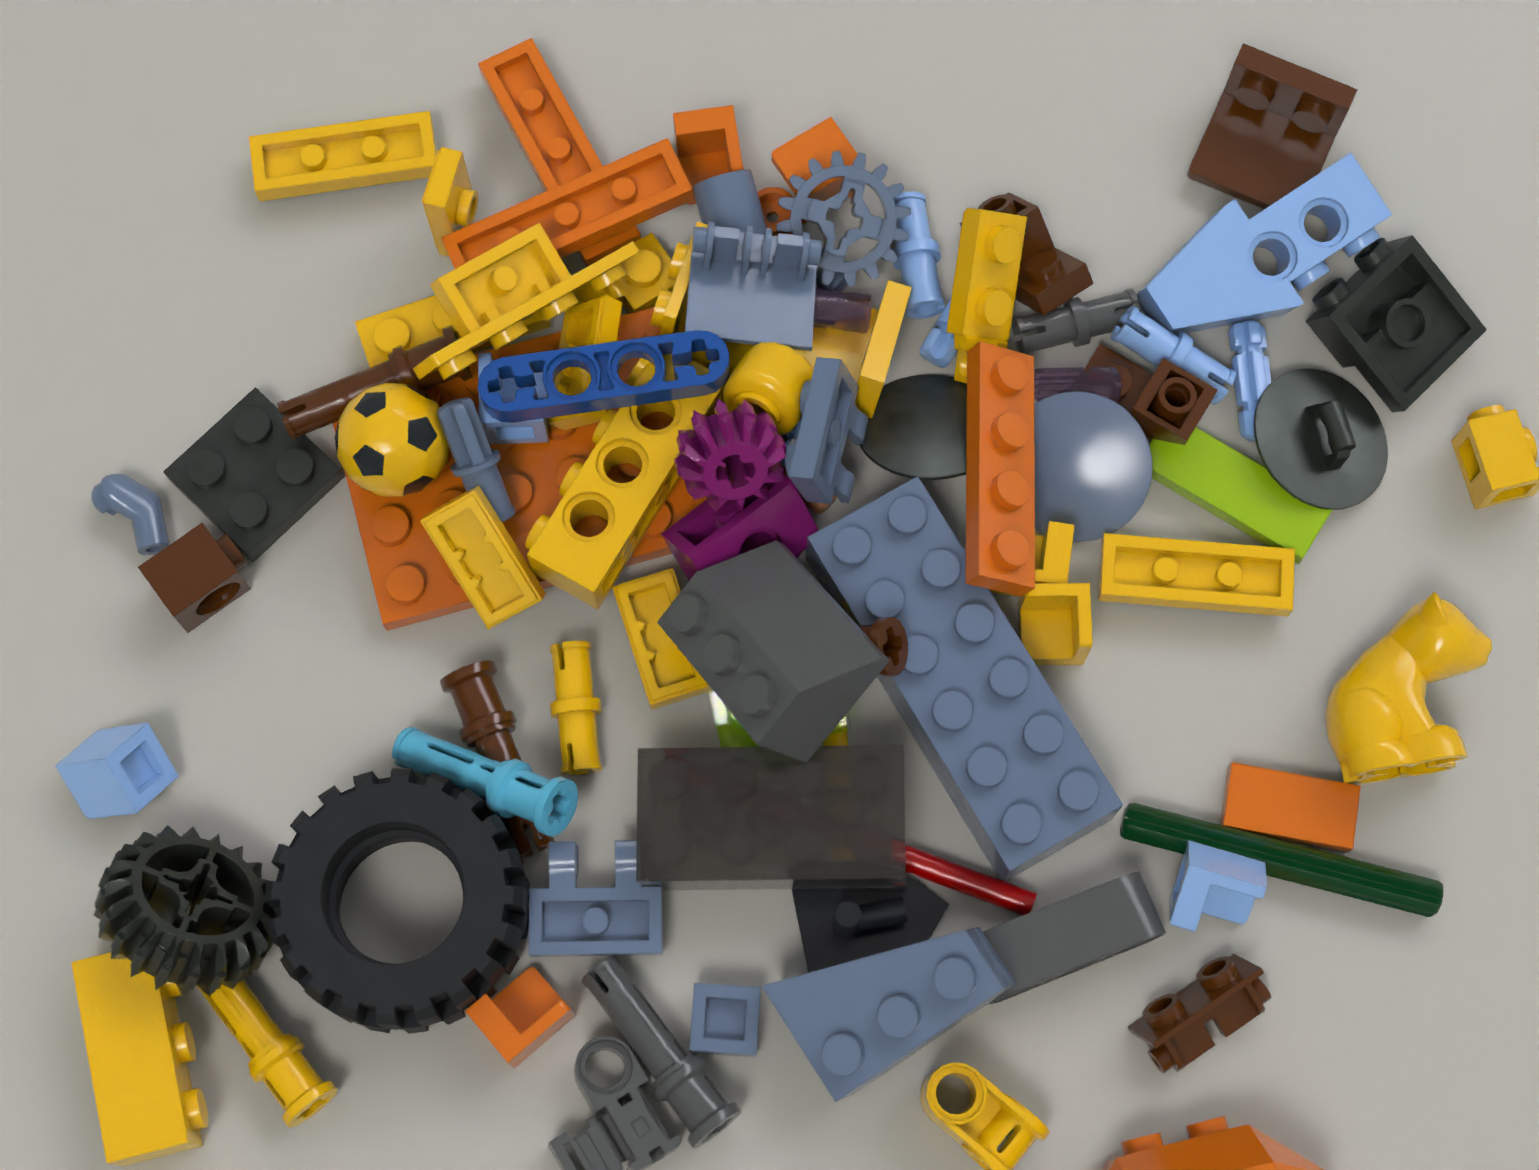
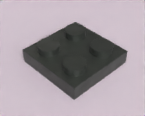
M256 387L163 471L166 477L224 534L226 533L232 542L253 563L345 477L342 470L306 435H302L294 441L291 439L281 419L285 415H281L278 408Z

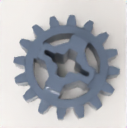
M833 151L830 167L823 169L821 164L812 158L807 162L811 174L807 181L796 175H792L788 181L797 191L795 198H779L777 205L791 211L789 220L776 224V230L784 233L792 232V235L802 236L801 220L817 225L825 240L818 266L822 268L821 284L829 285L834 278L835 272L843 273V279L847 287H853L857 278L856 271L862 269L872 280L877 279L879 272L875 262L881 258L886 262L895 264L899 258L889 246L892 241H908L910 234L896 228L897 219L911 215V208L895 206L893 198L904 190L902 183L886 187L882 180L887 173L888 167L883 163L874 169L872 173L865 170L866 155L859 152L853 160L852 166L844 165L840 151ZM843 177L838 194L825 201L808 197L810 192L822 182L832 178ZM865 184L880 199L885 219L871 215L862 199ZM849 190H851V215L860 219V225L858 229H848L844 237L840 238L838 247L835 249V224L826 220V214L828 210L837 211L840 209L842 203L847 200ZM861 238L879 241L862 258L843 262L850 244Z

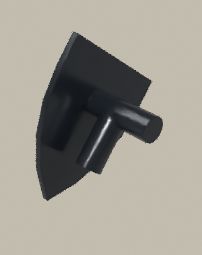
M849 861L819 863L788 869L808 973L929 940L949 905L919 881L883 866Z

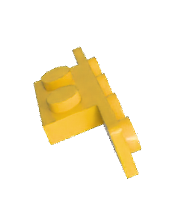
M538 223L437 278L430 284V287L461 338L430 355L414 367L415 374L420 380L438 370L443 380L477 361L472 352L473 349L490 340L494 349L498 350L529 331L523 322L524 320L541 312L547 322L579 303L574 292L589 283L595 293L609 287L628 275L622 264L639 253L637 246L632 241L571 276L541 224Z

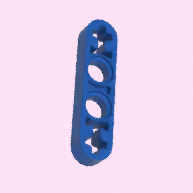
M694 330L508 356L493 360L483 368L478 378V391L485 411L492 418L509 423L706 396L717 392L728 379L730 368L729 351L726 343L718 335L709 331ZM705 351L707 360L714 361L709 364L708 374L696 375L694 366L688 365L692 363L694 352ZM672 354L674 381H666L665 361L662 355ZM632 358H643L654 366L655 374L652 380L645 385L639 387L630 386L619 378L618 372L621 365ZM568 367H580L590 374L591 382L588 388L581 394L575 396L560 393L554 386L558 373ZM543 372L542 380L548 398L538 399L536 387H532L537 386L533 373ZM506 378H514L516 386L521 388L516 390L515 401L503 402L500 393H496V391L501 390L502 380Z

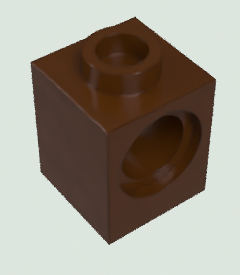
M200 523L138 567L172 616L187 633L251 589L238 572L248 565L243 555L226 533L215 540L203 523Z

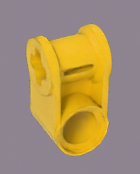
M952 1062L942 1065L928 1074L921 1085L920 1102L925 1114L958 1142L964 1152L984 1170H1012L1036 1139L1044 1141L1050 1134V1130L1032 1112L1014 1098L1000 1091L975 1068L966 1063ZM945 1076H956L968 1086L970 1093L969 1103L960 1114H950L938 1104L936 1088L940 1080ZM1012 1128H1014L1013 1133L1002 1145V1147L997 1151V1147L1008 1135V1133L1012 1130Z

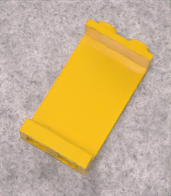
M701 222L696 223L697 227L707 228V224ZM692 237L689 245L677 243L668 272V278L676 281L673 291L661 289L655 304L651 325L661 328L660 335L685 332ZM890 280L887 281L878 310L815 291L812 350L795 349L809 362L813 371L817 357L841 359L859 386L855 405L868 418L873 417L912 288ZM725 342L729 351V375L732 374L747 349L754 345ZM705 351L693 353V361L708 369L709 364L714 362L707 360Z

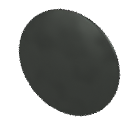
M1298 369L1276 378L1260 396L1254 414V437L1257 450L1272 478L1287 493L1299 501L1316 508L1340 510L1360 504L1379 487L1388 461L1386 434L1374 407L1355 386L1327 371Z
M929 374L909 376L885 384L873 417L868 418L864 442L859 444L864 454L881 468L913 479L918 476L920 480H943L965 475L967 383L955 381L954 377Z

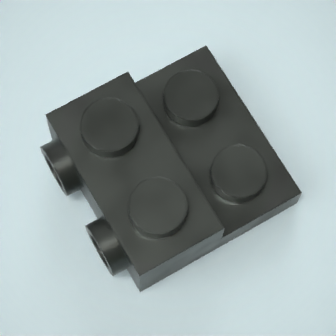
M1413 235L1388 242L1382 237L1366 246L1354 258V262L1359 267V270L1346 282L1343 278H1337L1323 287L1312 299V302L1318 309L1305 321L1342 368L1355 366L1392 413L1405 411L1487 330Z

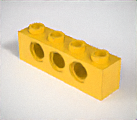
M672 354L662 355L665 361L666 381H674ZM641 358L631 371L626 384L637 387L647 384L655 374L654 366L648 360ZM693 360L692 363L688 364L694 366L696 375L709 373L708 368ZM724 386L717 392L706 396L621 407L617 412L609 409L595 429L592 442L596 446L586 462L582 464L576 461L565 475L559 489V495L563 496L555 511L551 517L546 514L541 515L527 537L525 547L529 549L527 558L532 572L598 610L681 477L678 476L674 459L677 458L676 454L680 452L676 441L678 430L694 429L691 422L694 410L708 417L715 414L714 408L717 400L719 399L724 403ZM652 412H664L673 418L671 424L661 430H650L640 424L641 420ZM622 463L633 464L641 470L637 478L628 483L614 482L607 475L614 466ZM596 515L608 522L603 532L593 537L581 536L574 531L577 522L586 516Z

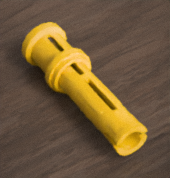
M244 979L234 989L221 985L210 997L198 987L251 1059L247 1066L250 1069L248 1074L254 1082H264L285 1112L282 1120L287 1127L292 1128L305 1122L334 1098L338 1091L337 1087L332 1081L323 1082L303 1055L302 1051L305 1045L298 1036H293L292 1033L284 1034Z

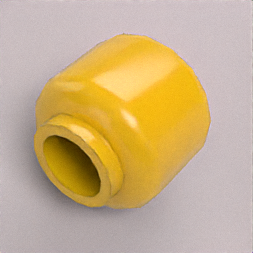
M777 342L758 343L747 349L726 381L723 392L724 403L728 411L733 412L745 399L753 406L755 415L767 412L775 422L778 435H785L791 432L802 418L800 411L801 390L805 381L812 379L813 368L802 354L789 346Z

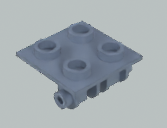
M708 221L707 228L695 226L692 237L685 332L703 330L718 335L724 342L751 345L761 342H777L793 349L811 351L816 270L820 263L822 240L810 239L809 232H803L802 236L778 233V236H772V228H765L764 235L754 234L753 226H746L745 232H740V229L715 226V222Z

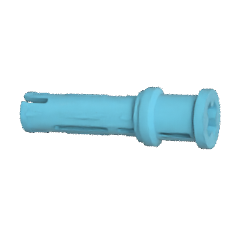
M407 727L401 731L393 745L392 758L396 759L394 763L397 766L413 769L414 772L426 776L433 772L448 777L452 780L455 787L463 791L469 788L479 797L486 800L487 805L494 814L507 819L516 815L534 823L538 832L551 837L559 835L568 826L577 808L578 789L574 781L561 776L552 780L533 773L528 763L518 759L506 760L502 763L491 760L448 741L430 736L414 727Z

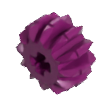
M718 399L714 408L715 414L708 417L694 410L693 417L691 418L694 429L678 430L676 441L680 452L676 454L677 458L674 459L678 476H682V479L685 480L687 492L694 500L706 497L708 505L715 512L728 500H732L734 506L743 513L746 504L745 498L754 495L767 501L769 493L767 483L783 481L784 469L781 460L786 458V446L783 437L776 432L777 428L773 418L767 412L755 415L753 406L745 399L733 412H729L726 404Z

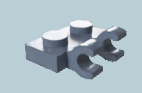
M816 358L812 379L806 380L801 390L800 411L802 420L798 437L790 441L786 452L785 466L787 475L807 502L831 504L833 495H835L841 503L849 504L855 476L841 464L847 436L852 439L855 445L863 444L869 419L855 405L859 386L841 359Z
M642 840L615 841V887L577 888L579 852L576 841L549 842V888H529L530 957L663 955L662 886L643 887L644 854Z

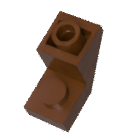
M1008 192L1007 194L991 197L978 207V209L1027 216L1015 295L1016 301L1045 316L1094 284L1086 263L1054 247L1038 206Z
M1099 344L1071 391L1090 392L1109 398L1125 408L1136 419L1147 438L1185 445L1218 389L1164 358L1154 374H1151Z

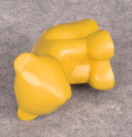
M1432 592L1425 600L1412 606L1387 635L1365 650L1350 669L1334 684L1327 701L1325 723L1328 741L1338 760V764L1341 766L1344 783L1365 784L1399 777L1438 773L1457 767L1455 761L1468 757L1465 744L1458 730L1448 725H1437L1433 721L1424 701L1426 688L1429 683L1455 677L1486 665L1488 656L1492 651V640L1479 630L1456 605L1441 599L1436 592Z

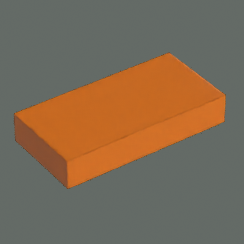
M1232 762L1227 769L1220 825L1286 842L1349 853L1353 850L1361 786Z

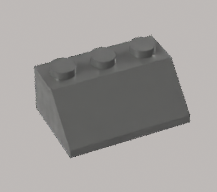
M777 540L697 571L657 621L757 745L805 763L808 762L889 662L888 658L793 553Z

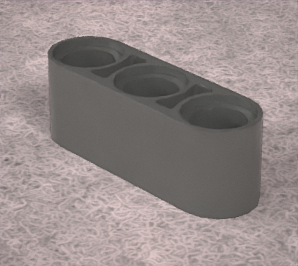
M1137 871L1121 876L983 931L1017 983L989 1004H995L1165 935L1166 931L1140 872Z

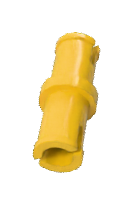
M588 641L562 642V648L561 644L557 643L550 646L556 701L550 703L551 718L558 719L562 763L560 767L561 775L590 774L589 770L593 773L602 771L596 715L602 713L601 699L594 697L590 659L591 642Z

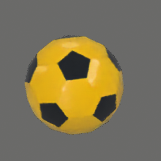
M383 383L367 388L359 393L347 404L341 414L334 437L338 459L348 477L364 490L382 497H402L420 492L439 476L447 463L450 452L448 442L437 416V411L440 408L438 403L424 391L408 384Z

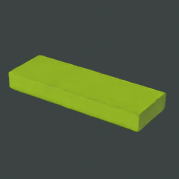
M1197 427L1185 445L1152 439L1149 444L1153 464L1152 479L1267 547L1295 549L1294 563L1298 565L1333 510L1316 508L1294 498L1272 478L1265 467Z

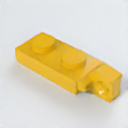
M966 208V211L963 213L946 330L948 333H954V347L958 350L954 374L955 381L967 383V351L981 341L1007 349L1027 216Z

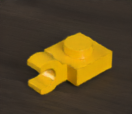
M651 232L634 242L639 253L622 264L628 275L598 293H595L589 283L575 291L574 295L580 303L606 294L623 302L622 307L625 306L629 313L655 307L661 289L673 291L676 281L668 278L672 259Z

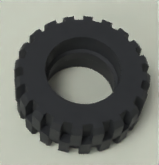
M392 768L388 778L378 779L373 771L353 776L355 787L341 793L334 785L320 794L318 798L324 805L311 817L302 810L290 825L296 832L289 846L279 844L272 863L279 871L276 881L267 882L265 903L273 908L274 918L267 922L271 941L280 948L283 955L280 962L287 973L305 989L304 992L318 1004L350 1023L354 1022L363 1025L373 1031L390 1033V1030H405L409 1034L429 1031V1025L442 1021L450 1025L466 1017L464 1010L473 1005L485 993L491 998L497 992L493 986L504 973L510 975L519 960L516 951L520 940L527 939L529 930L527 902H529L530 883L524 871V861L510 833L498 815H494L484 800L469 788L463 791L455 787L452 780L448 777L431 772L428 778L418 777L413 769ZM402 842L424 843L443 853L458 872L463 890V905L457 923L448 937L436 949L419 959L401 964H391L367 957L350 942L341 924L340 903L345 885L358 865L374 852L386 846Z

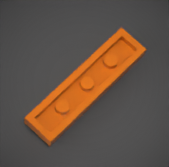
M532 38L478 63L484 82L544 191H548L603 166ZM633 226L581 249L578 253L585 266L588 267L630 242L638 241L641 239V233L637 226Z
M666 138L443 236L441 239L456 269L540 223L560 258H563L688 203L695 198L693 189L671 143Z
M980 341L967 351L965 584L1022 597L1035 589L1034 356Z

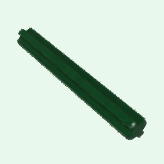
M1129 803L1122 815L1120 836L1126 840L1184 854L1188 840L1265 862L1266 875L1426 917L1437 914L1442 904L1444 886L1435 879L1138 803Z

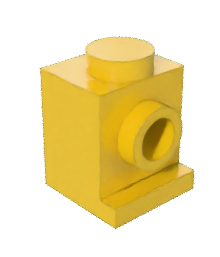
M1492 405L1468 415L1467 422L1452 439L1451 443L1474 509L1535 495L1539 491V467L1535 464L1537 460V446L1532 432L1527 427H1522L1517 410L1505 411L1503 405Z

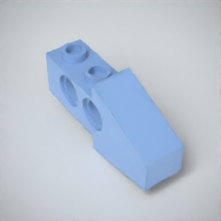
M1349 153L1251 219L1247 218L1236 199L1226 204L1210 217L1136 294L1139 300L1138 304L1146 316L1174 334L1180 331L1190 333L1229 326L1248 320L1256 321L1283 316L1304 303L1291 284V281L1297 290L1300 291L1330 271L1324 261L1330 255L1343 248L1347 256L1351 257L1376 241L1381 236L1374 226L1390 217L1392 213L1353 154ZM1307 214L1315 215L1325 223L1327 228L1325 242L1316 241L1307 234L1304 227V219ZM1255 248H1265L1275 256L1277 271L1274 276L1265 275L1256 268L1253 261Z

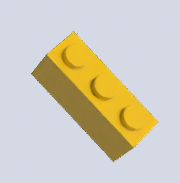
M111 952L71 962L106 1163L124 1167L203 1147L200 1129L208 1127V1110L202 1090L199 1087L192 1089L188 1063L196 1060V1047L189 1023L187 1021L180 1023L175 997L182 994L177 985L171 982H166L156 990L154 977L146 972L131 977V961L129 959H111Z

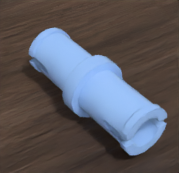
M915 191L903 192L893 198L895 206L911 208V215L897 219L896 228L902 229L910 235L908 241H895L896 246L892 250L899 259L893 266L900 271L902 284L912 287L906 306L907 316L915 319L934 317L945 308L936 265L941 258L938 242L931 237L925 195Z
M1133 305L1119 319L1125 325L1122 328L1115 326L1112 331L1111 340L1116 343L1119 342L1155 365L1154 372L1164 358L1218 389L1211 401L1213 405L1218 404L1229 391L1222 387L1225 382L1233 385L1235 381L1236 371L1225 367L1192 345V337L1182 331L1177 334L1172 333L1141 313Z

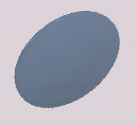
M1071 391L1058 393L1034 404L1035 530L1044 534L1049 521L1075 525L1073 542H1087L1100 539L1104 533L1112 534L1122 528L1141 508L1148 494L1152 479L1153 464L1151 450L1147 437L1139 423L1118 403L1090 392Z

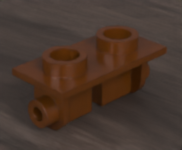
M1236 954L1216 958L1205 964L1198 971L1197 979L1176 994L1170 993L1160 996L1149 1003L1143 1010V1017L1128 1026V1029L1132 1034L1153 1047L1148 1051V1054L1161 1073L1164 1074L1171 1068L1179 1072L1186 1065L1215 1046L1214 1041L1204 1026L1205 1023L1212 1019L1221 1035L1228 1037L1246 1023L1265 1012L1263 1004L1271 999V994L1264 983L1258 978L1264 972L1261 967Z

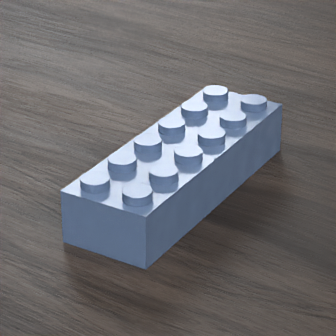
M918 476L807 537L806 561L822 587L857 625H872L878 618L895 617L903 625L908 640V657L904 670L897 676L884 677L879 674L877 678L999 879L1003 881L1010 880L1113 820L1123 806L1121 800L989 589L965 584L966 552Z

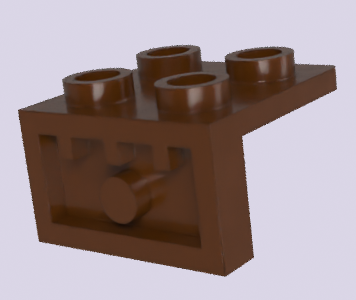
M1243 43L1221 98L1191 162L1187 176L1196 182L1266 209L1321 172L1333 141L1358 89Z

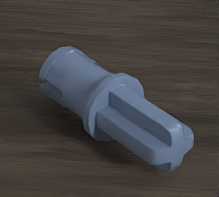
M465 397L445 403L438 409L437 416L455 461L450 467L453 476L461 477L466 491L479 485L502 522L514 516L516 511L514 505L512 506L496 464L500 461L501 457L498 450L490 448L473 400Z

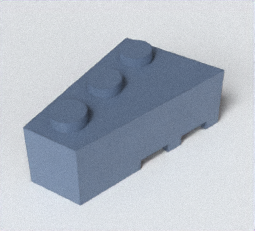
M977 927L762 985V988L834 1101L837 1102L857 1093L1017 983L981 928Z

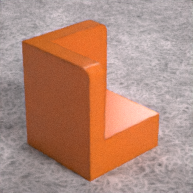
M733 105L673 113L677 158L691 187L714 176L744 170ZM694 199L686 204L693 205L696 204V201Z
M829 117L774 149L771 154V160L796 196L797 191L788 180L792 175H796L807 181L811 177L807 163L812 158L816 159L822 168L826 169L830 167L832 152L840 151L844 165L852 166L857 152L832 117ZM843 177L832 178L822 182L810 192L808 197L821 201L838 194ZM849 190L847 199L852 196L851 190Z
M534 967L527 968L494 998L491 999L485 993L465 1011L514 1069L575 1017L571 1008Z

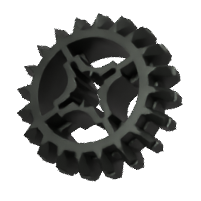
M166 826L156 837L150 833L143 832L133 844H124L122 849L115 854L110 867L105 868L98 884L100 890L95 900L96 909L94 912V916L100 919L98 938L112 941L111 959H129L131 961V977L142 972L153 976L156 990L166 982L175 983L183 997L190 990H193L195 985L209 997L221 985L234 989L239 982L243 981L245 975L251 976L254 970L261 966L267 952L270 951L273 945L267 922L274 918L273 908L265 903L266 884L269 880L260 879L262 877V863H246L243 860V846L232 850L224 847L220 843V834H217L210 840L199 837L194 826L183 836H179L169 826ZM188 905H190V910L187 915L186 910L188 908Z

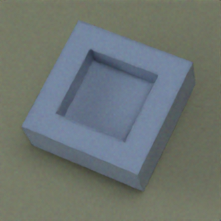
M694 983L690 1053L757 1057L761 987Z

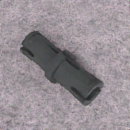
M1130 288L1121 293L1085 302L1076 297L1066 301L1064 307L1054 309L1045 316L1035 313L1022 317H1013L1012 329L1014 336L1036 330L1040 332L1021 337V340L1015 342L1017 349L1020 353L1029 355L1031 352L1070 342L1075 347L1087 345L1090 343V337L1112 333L1115 326L1122 328L1125 325L1119 321L1124 312L1116 314L1115 311L1126 309L1132 306V304L1139 303L1136 292Z

